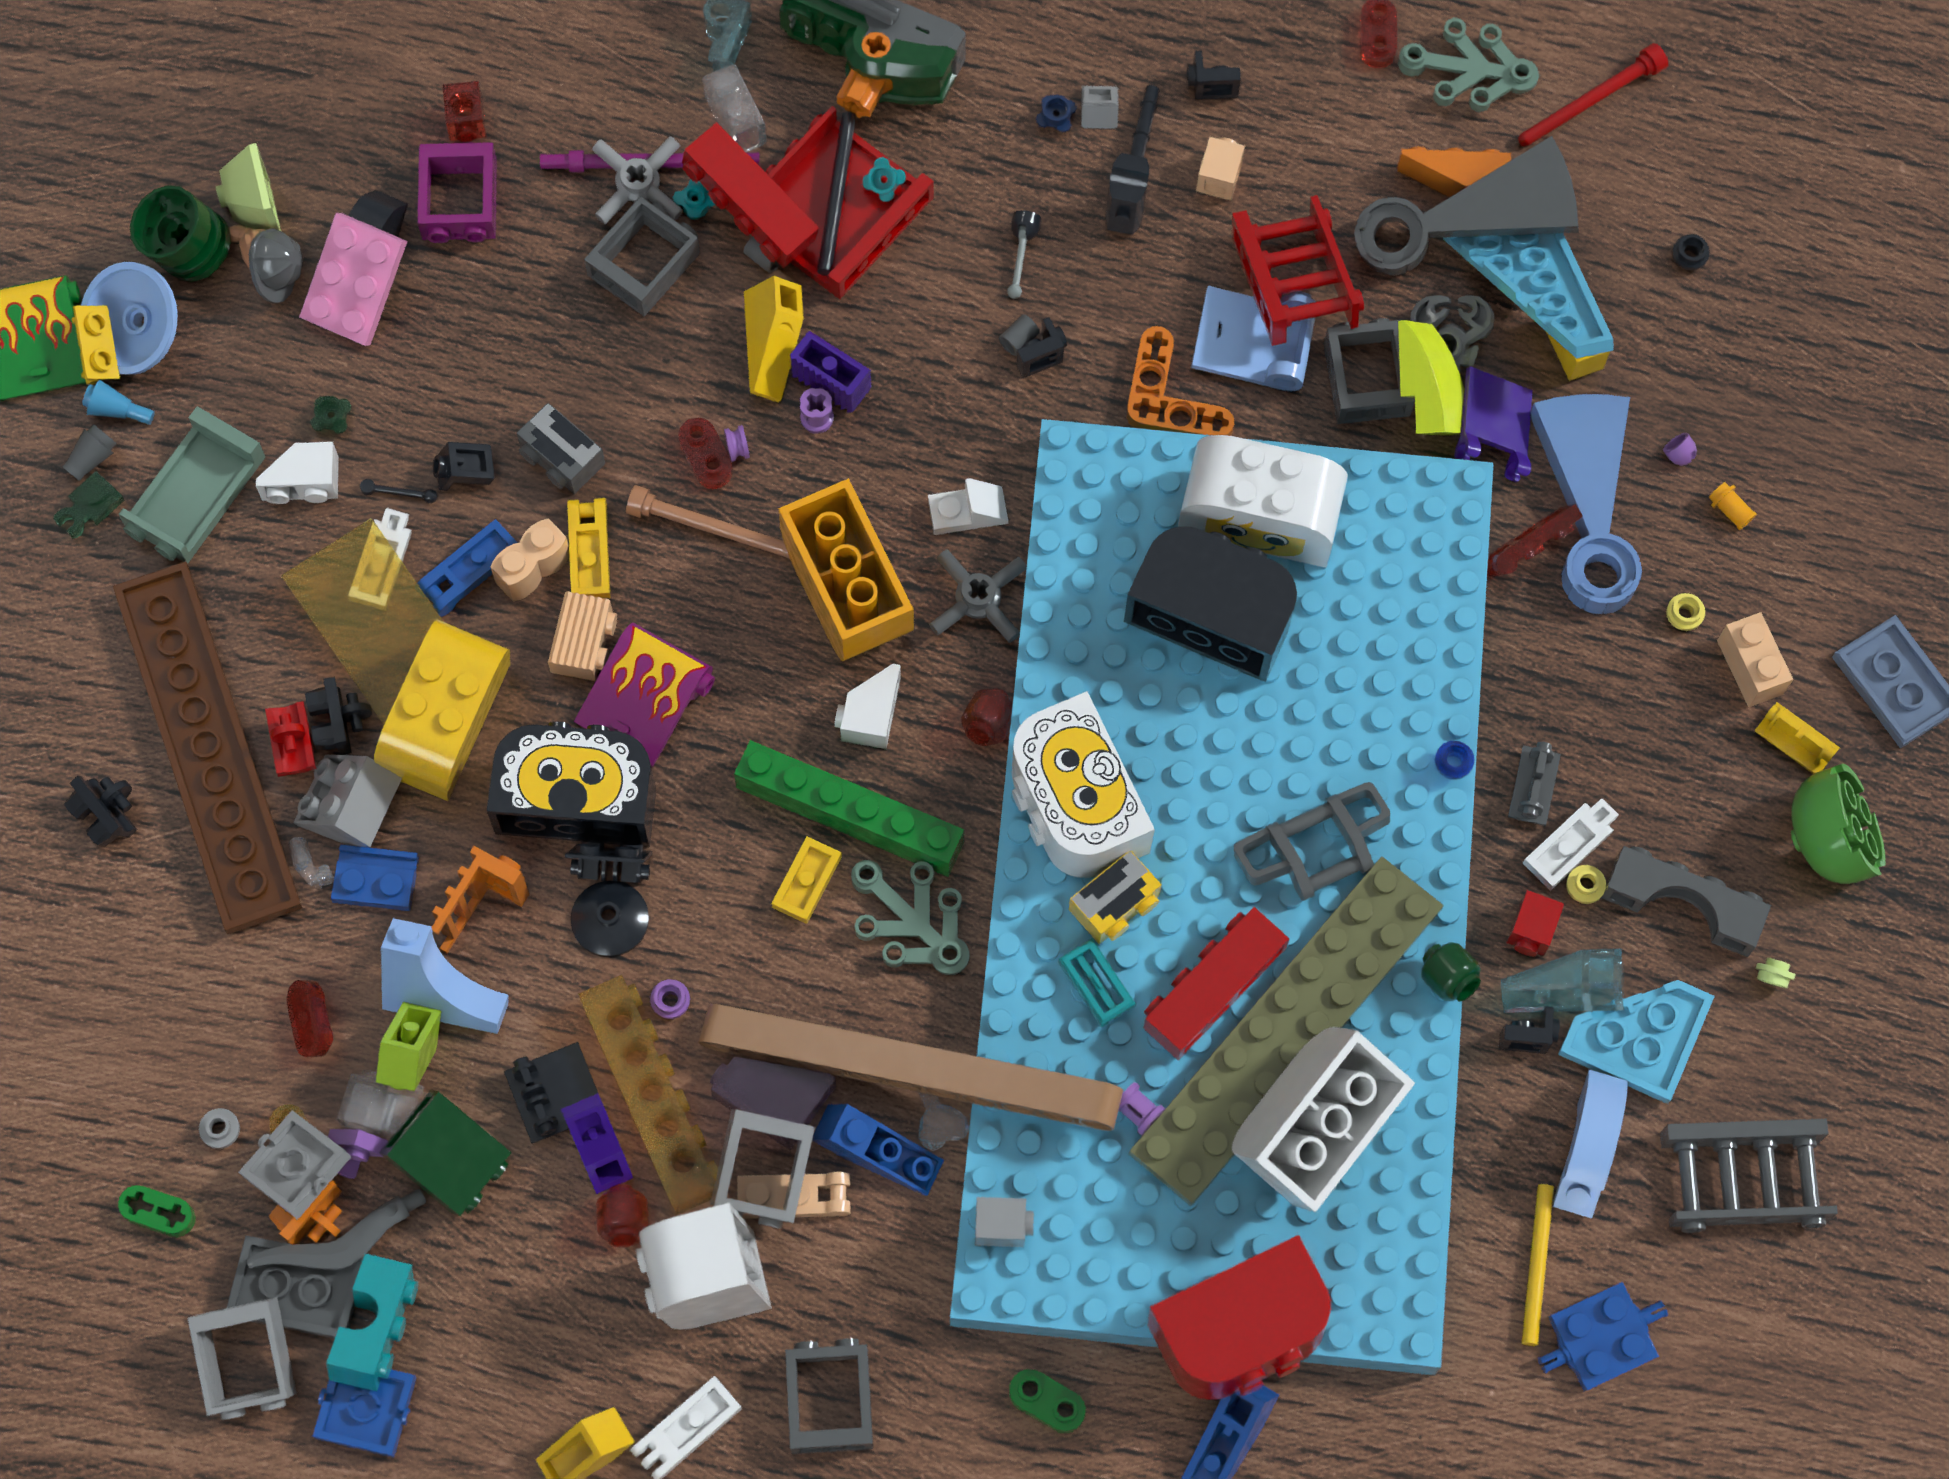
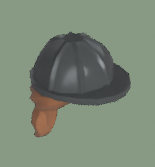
M242 225L231 226L229 228L231 242H239L242 258L251 271L252 280L258 294L265 301L271 303L285 301L291 295L295 281L301 275L304 258L299 243L275 228L265 230L246 228Z

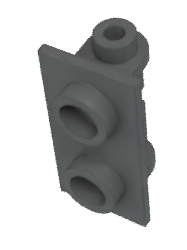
M1537 742L1534 748L1523 745L1508 818L1546 826L1561 754L1551 750L1552 745L1550 743Z

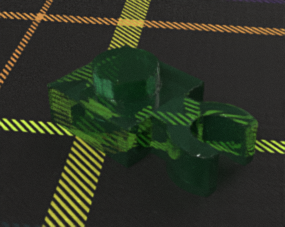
M95 471L68 496L74 505L71 508L60 509L56 512L53 519L59 527L67 520H74V524L68 528L67 533L72 539H76L83 533L85 523L89 519L96 525L100 524L125 500L122 494Z

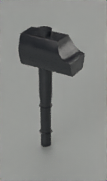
M1148 85L1145 88L1143 101L1140 103L1141 109L1136 130L1133 133L1130 154L1121 153L1112 166L1105 214L1106 227L1110 231L1133 235L1142 223L1150 170L1148 160L1144 155L1147 142L1150 140L1149 134L1155 110L1158 108L1157 100L1160 92L1159 88L1155 85Z

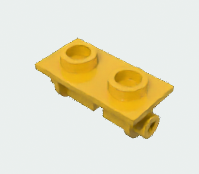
M73 306L74 317L72 318V323L76 327L83 368L81 378L86 380L87 385H95L98 380L120 379L108 306Z
M1778 702L1772 706L1765 718L1755 729L1756 733L1812 774L1822 771L1840 748Z

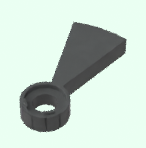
M1553 136L1424 214L1415 204L1403 198L1388 197L1387 199L1382 198L1374 201L1360 214L1355 226L1354 236L1361 259L1367 266H1370L1377 273L1400 275L1417 267L1424 259L1429 248L1430 238L1579 233L1577 202L1572 179L1564 157ZM1395 221L1402 223L1410 232L1408 244L1402 250L1388 253L1377 247L1375 236L1377 230L1382 225Z

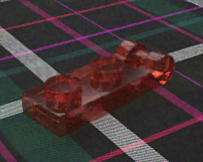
M1572 504L1556 509L1488 555L1487 575L1495 577L1511 574L1516 570L1519 559L1522 557L1525 560L1533 558L1545 549L1543 543L1552 537L1554 540H1558L1574 530L1572 524L1583 517L1577 505Z

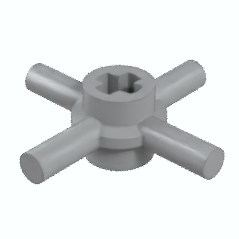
M669 136L647 160L633 158L626 161L600 139L593 146L592 151L617 172L615 181L618 190L595 213V216L603 224H606L628 200L636 202L641 196L645 200L649 199L651 202H657L663 206L669 213V217L676 221L683 213V209L658 189L660 184L658 169L680 147L679 143ZM633 177H634L635 179H637L636 181H634L633 183H631V179H632ZM642 177H644V182H643V183H641L640 181H638V180H640Z

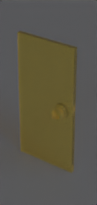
M370 518L282 574L281 577L384 725L429 628L436 619L443 620L373 519Z

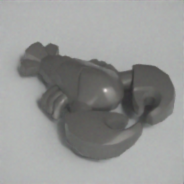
M1442 295L1426 296L1415 304L1411 311L1410 321L1432 324L1436 328L1445 320L1450 310L1443 308L1437 313L1435 310L1442 305L1451 304V299ZM1466 295L1458 298V304L1467 305L1473 309L1470 313H1466L1462 308L1458 309L1461 319L1470 328L1469 330L1465 331L1462 326L1451 323L1437 331L1451 352L1459 373L1461 372V366L1472 367L1477 358L1478 345H1474L1469 348V345L1479 339L1487 338L1494 329L1495 316L1489 303L1479 296Z

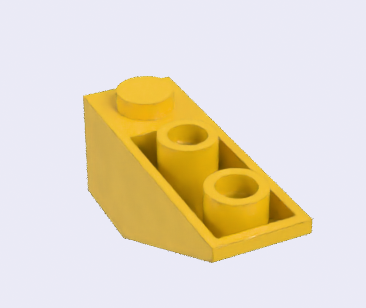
M772 276L744 291L750 393L779 402L782 399L791 367L790 354L796 348L803 323L801 285Z

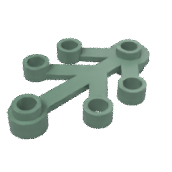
M1451 18L1445 23L1443 37L1446 41L1453 43L1465 58L1428 53L1425 48L1416 43L1404 46L1398 58V67L1407 76H1418L1425 68L1463 74L1452 82L1441 81L1435 86L1433 99L1440 106L1452 104L1455 97L1485 78L1499 80L1489 88L1476 87L1472 90L1469 105L1477 112L1486 111L1492 102L1509 91L1523 94L1532 90L1539 78L1538 69L1533 62L1524 58H1516L1502 42L1501 29L1495 24L1484 25L1480 30L1478 38L1480 45L1490 49L1501 64L1488 62L1465 34L1466 25L1459 18ZM1449 28H1457L1460 33H1451ZM1490 33L1493 34L1496 38L1490 40L1487 39L1484 35ZM1414 54L1419 56L1420 58L1411 59L1408 55ZM1515 72H1523L1527 76L1520 77ZM1446 90L1451 95L1444 97L1439 94V91ZM1482 96L1486 99V102L1480 103L1475 100V97Z
M871 860L858 862L851 872L853 887L862 894L874 893L902 921H877L871 915H862L855 922L857 937L863 941H870L875 937H919L929 947L905 948L896 941L887 943L882 951L884 963L892 968L900 967L902 964H932L938 972L944 975H955L962 972L969 962V949L966 943L958 938V910L961 907L962 901L960 893L954 888H946L938 896V906L943 912L941 936L930 925V884L934 879V870L929 863L920 861L911 868L910 878L914 884L913 909L883 880L882 870L876 862ZM864 869H870L874 872V876L870 880L862 879L859 874ZM925 869L929 872V877L925 880H919L915 877L916 871ZM953 896L957 899V903L954 906L948 907L942 902L944 897ZM869 922L874 926V929L870 933H863L859 930V927L862 923ZM898 949L902 955L898 960H891L887 957L888 951ZM946 949H953L957 952V957L953 960H946L942 954Z

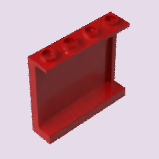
M831 106L824 115H817L811 122L808 132L800 140L795 139L788 146L785 157L777 165H770L765 172L819 227L816 240L793 259L791 263L838 299H841L934 198V181L924 173H921L916 179L854 133L833 268L828 276L817 273L841 123L837 120L836 108ZM880 157L888 159L889 165L896 170H903L906 174V181L898 185L894 191V198L888 202L882 201L879 194L872 189H866L862 182L863 177L868 175L869 171L874 167L875 160ZM886 176L881 178L882 183H886L888 180Z

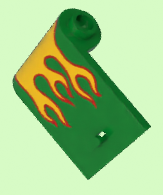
M67 275L0 289V401L86 383V380L81 378V373L83 372L81 352L76 327L72 323V318L74 317L73 306L81 303V295L77 282H70Z

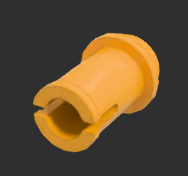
M1724 482L1709 496V499L1713 502L1711 506L1713 508L1718 507L1740 531L1756 517L1757 513L1753 512L1735 493L1736 487L1734 485L1729 486Z

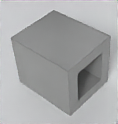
M977 1197L975 1246L1024 1247L1025 1235L1033 1236L1034 1211H1026V1199Z

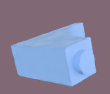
M395 918L392 919L381 946L382 1009L397 1012L402 1002L441 1010L440 1022L498 1034L508 1007L509 995L479 985L456 970L439 951L432 934V926Z

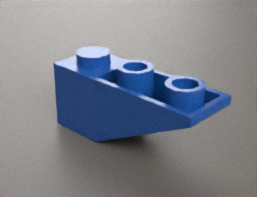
M828 1104L812 1138V1141L841 1158L924 1196H928L944 1162L940 1157L848 1104Z

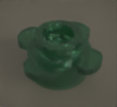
M321 396L317 398L314 403L315 417L311 419L312 428L315 431L327 429L333 430L336 434L344 433L348 428L346 422L347 413L352 409L350 402L347 399H338L334 396ZM331 412L335 414L332 418L328 417V414Z

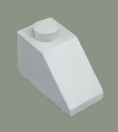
M892 664L847 693L845 705H838L835 718V727L840 728L841 741L887 749L901 679L900 665Z

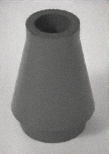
M93 424L88 431L83 430L68 460L62 467L81 481L87 473L113 454L111 450L117 443Z

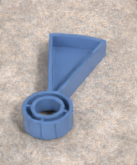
M1606 394L1571 395L1535 402L1531 409L1530 417L1582 538L1572 547L1563 565L1562 586L1574 605L1592 614L1613 613L1621 609L1622 606H1625L1631 600L1642 574L1641 562H1639L1640 558L1637 551L1621 537L1609 534L1630 397ZM1593 562L1608 564L1616 572L1617 584L1609 588H1598L1592 585L1586 579L1584 567Z

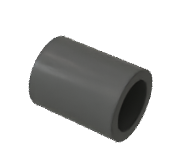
M752 236L745 245L743 253L768 273H773L780 264L777 261L771 262L760 250L759 242Z
M1022 314L998 339L1007 352L1017 356V350L1021 349L1028 341L1033 340L1040 333V330L1030 317Z

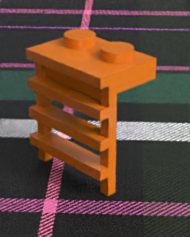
M473 846L470 851L473 862L469 869L461 865L457 871L461 880L457 888L448 886L445 890L448 902L443 909L435 906L432 911L436 920L432 925V932L438 935L441 931L443 935L447 936L439 948L440 951L445 954L449 952L488 889L520 907L523 906L529 896V891L525 883V877L519 871L521 866L504 855H501L498 859ZM465 892L471 897L468 904L463 896ZM452 912L459 916L455 924L451 917Z

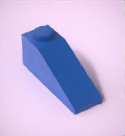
M1263 1385L1258 1390L1245 1396H1241L1238 1391L1222 1398L1181 1479H1232L1263 1429L1279 1394Z

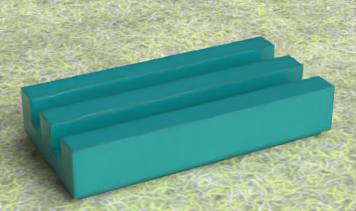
M1092 938L1058 959V963L1101 1028L1107 1025L1110 1020L1120 1017L1123 1012L1135 1007L1136 1003ZM1084 953H1090L1122 1003L1115 1004L1083 956ZM1076 960L1109 1011L1104 1013L1071 961Z

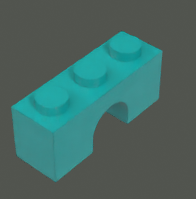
M364 1254L352 1288L355 1307L372 1311L377 1317L370 1326L364 1329L353 1330L339 1326L326 1362L329 1380L377 1391L381 1378L387 1379L389 1377L394 1355L390 1354L394 1341H401L406 1326V1318L402 1317L407 1304L413 1305L418 1291L419 1283L414 1280L411 1264Z

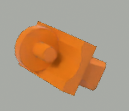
M331 1180L298 1220L279 1205L269 1214V1218L281 1231L279 1234L288 1244L297 1245L306 1235L317 1243L326 1231L336 1238L341 1231L333 1222L342 1213V1210L334 1205L333 1202L342 1191Z

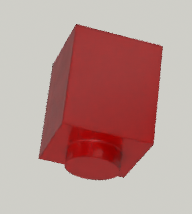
M1527 890L1521 900L1506 943L1514 945V949L1523 955L1535 957L1538 954L1544 956L1551 944L1564 903Z

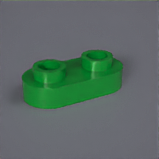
M1034 1369L1022 1370L1013 1377L1010 1383L1009 1396L1016 1408L1059 1433H1071L1082 1425L1086 1414V1407L1083 1399L1077 1393ZM1024 1384H1035L1038 1392L1034 1396H1026L1022 1391ZM1061 1404H1069L1073 1408V1414L1069 1417L1060 1416L1057 1408Z

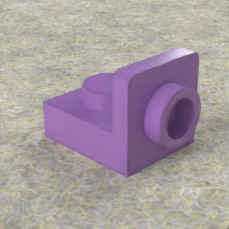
M330 1129L328 1138L351 1156L337 1173L346 1178L356 1177L360 1161L368 1162L369 1157H383L379 1152L388 1142L385 1139L359 1129Z

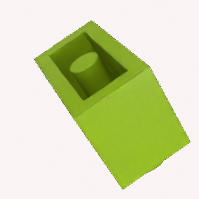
M402 1002L380 1042L376 1083L389 1085L396 1090H416L437 1049L441 1010Z

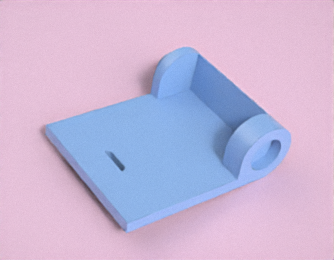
M1207 286L1191 368L1280 390H1299L1303 387L1315 318L1292 322V326L1287 327L1286 343L1272 346L1253 296ZM1302 291L1290 293L1281 299V304H1287L1289 308L1316 302L1312 299L1311 295Z

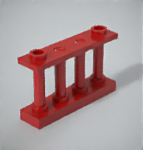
M1318 195L1310 196V216L1260 227L1257 224H1251L1246 210L1232 213V240L1272 346L1286 343L1287 327H1291L1292 322L1344 311L1349 325L1353 329L1358 328L1359 312L1364 311L1362 293L1360 289L1354 290L1332 234L1330 212L1328 208H1322ZM1312 230L1318 242L1273 253H1268L1267 250L1262 251L1260 248L1261 241ZM1320 257L1324 258L1328 268L1325 271L1278 280L1277 277L1272 278L1270 274L1271 268ZM1334 284L1339 296L1290 308L1287 304L1282 305L1280 301L1284 294Z

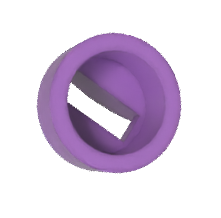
M1682 433L1670 440L1663 448V452L1674 464L1684 466L1688 465L1696 457L1697 448L1690 435Z

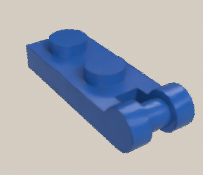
M495 519L425 575L416 584L415 590L422 598L428 597L433 603V610L440 617H443L450 613L461 599L493 574L491 564L495 557L506 547L518 542ZM447 580L452 587L443 593L439 585Z

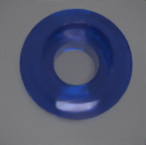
M1449 741L1442 744L1435 755V766L1438 772L1448 779H1462L1471 772L1475 760L1472 750L1460 741ZM1455 756L1460 760L1461 765L1457 767L1451 766L1447 758Z

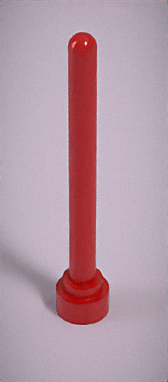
M1656 43L1645 47L1639 52L1635 63L1521 133L1518 137L1519 144L1523 147L1531 145L1641 75H1656L1668 68L1669 62L1665 52Z

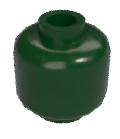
M1453 942L1442 946L1436 944L1423 956L1424 965L1421 977L1442 1000L1462 1002L1478 989L1481 983L1479 978L1481 967L1460 944Z

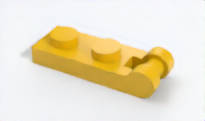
M594 498V502L580 503L579 499L568 500L571 593L591 595L602 599L611 598L606 498ZM595 517V523L581 524V518Z

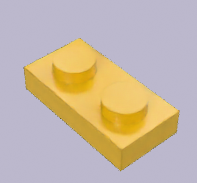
M806 836L771 903L772 908L807 924L842 858V852Z

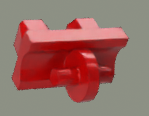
M304 701L296 702L286 707L265 709L277 776L295 775L317 769Z

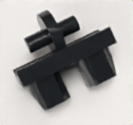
M335 676L323 679L325 687L305 693L310 716L329 713L331 723L311 726L313 742L317 750L337 748L340 755L350 754L352 749L347 722H351L353 732L363 731L362 720L372 715L371 705L359 702L357 693H349L346 695L347 705L343 706L341 689L337 687Z
M77 775L70 782L75 791L66 800L64 806L76 819L84 820L91 812L98 818L86 830V834L94 844L107 846L118 836L130 837L137 831V828L124 814L132 807L126 799L132 792V787L126 780L114 784L110 777H105L99 782L95 778L84 780L82 776Z

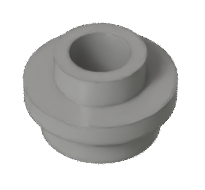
M223 1108L209 1111L203 1116L199 1124L201 1139L206 1145L215 1149H223L232 1145L240 1133V1123L237 1117L231 1111ZM216 1122H225V1130L222 1133L214 1134L212 1132V1127Z

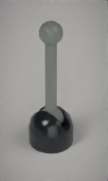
M1019 210L1013 212L1011 231L1019 239L1012 285L1007 289V294L1012 299H1017L1022 294L1019 284L1026 242L1036 237L1040 230L1042 218L1039 214L1031 211Z

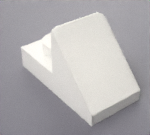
M969 478L965 479L964 490L928 495L934 535L1008 524L1002 486Z

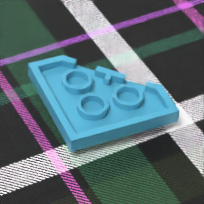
M1680 980L1664 984L1655 990L1643 994L1639 993L1613 1002L1604 1008L1579 1014L1572 1020L1558 1055L1593 1071L1627 1080L1628 1087L1669 1104L1715 996Z

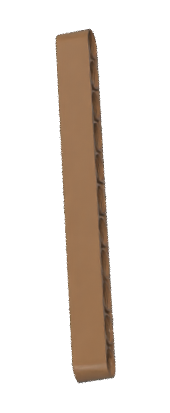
M719 1004L708 1005L698 1041L703 1047L723 1053L1105 1131L1114 1130L1123 1094L1122 1088L1102 1081Z

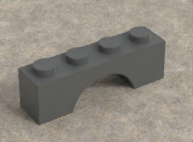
M1623 846L1615 860L1605 892L1601 897L1637 913L1646 904L1659 898L1674 897L1683 899L1693 904L1704 915L1709 925L1711 943L1745 957H1749L1756 948L1772 906L1762 902L1763 899L1753 892L1735 891L1725 887L1726 884L1718 878L1712 876L1700 877L1690 873L1689 869L1681 863L1674 861L1663 862L1653 858L1648 850L1636 846L1630 848Z

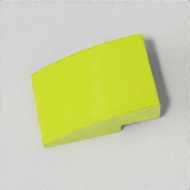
M1407 320L1398 321L1401 397L1415 398L1416 434L1461 435L1465 389L1451 352L1432 324Z

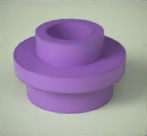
M669 979L661 981L653 988L650 1002L658 1016L665 1019H675L687 1011L690 1004V995L683 983ZM667 995H675L678 998L677 1003L673 1006L665 1005L663 1000Z

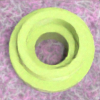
M1767 958L1765 964L1757 963L1755 968L1759 970L1757 980L1782 988H1788L1789 981L1794 980L1796 974L1788 971L1790 964L1772 958Z

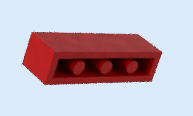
M717 122L684 149L682 164L686 175L695 183L700 181L709 191L708 195L712 202L720 209L726 208L734 217V222L738 229L747 236L751 234L759 242L760 250L771 262L777 261L784 268L816 240L819 227Z
M1253 907L1246 915L1239 912L1225 928L1229 933L1219 943L1213 939L1200 952L1198 957L1201 959V962L1192 971L1188 967L1184 968L1171 983L1174 989L1164 999L1161 995L1157 996L1145 1009L1144 1013L1147 1017L1145 1018L1143 1029L1178 1061L1286 950L1290 938L1257 908Z

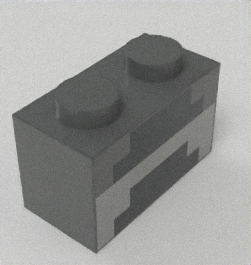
M549 403L516 433L520 445L519 452L522 457L533 466L537 463L547 471L546 476L559 489L565 486L573 494L577 493L605 465L603 449Z

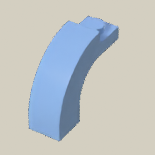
M1593 1070L1588 1071L1577 1104V1119L1572 1143L1553 1200V1207L1585 1217H1593L1601 1190L1604 1191L1621 1131L1627 1099V1080Z

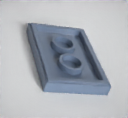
M1896 615L1835 652L1832 656V659L1900 749L1949 718V684Z

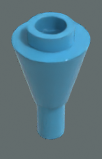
M98 380L95 386L89 384L82 405L87 407V415L115 418L128 417L150 425L155 414L154 410L132 403L130 399L101 380Z

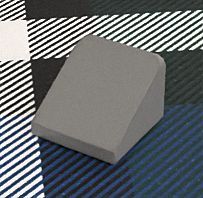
M1081 87V125L1083 128H1117L1118 87Z

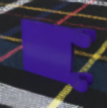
M1471 366L1467 368L1461 435L1455 449V459L1470 460V456L1478 457L1481 452V442L1510 453L1505 468V477L1508 480L1518 482L1520 475L1528 476L1531 472V463L1527 455L1533 390Z

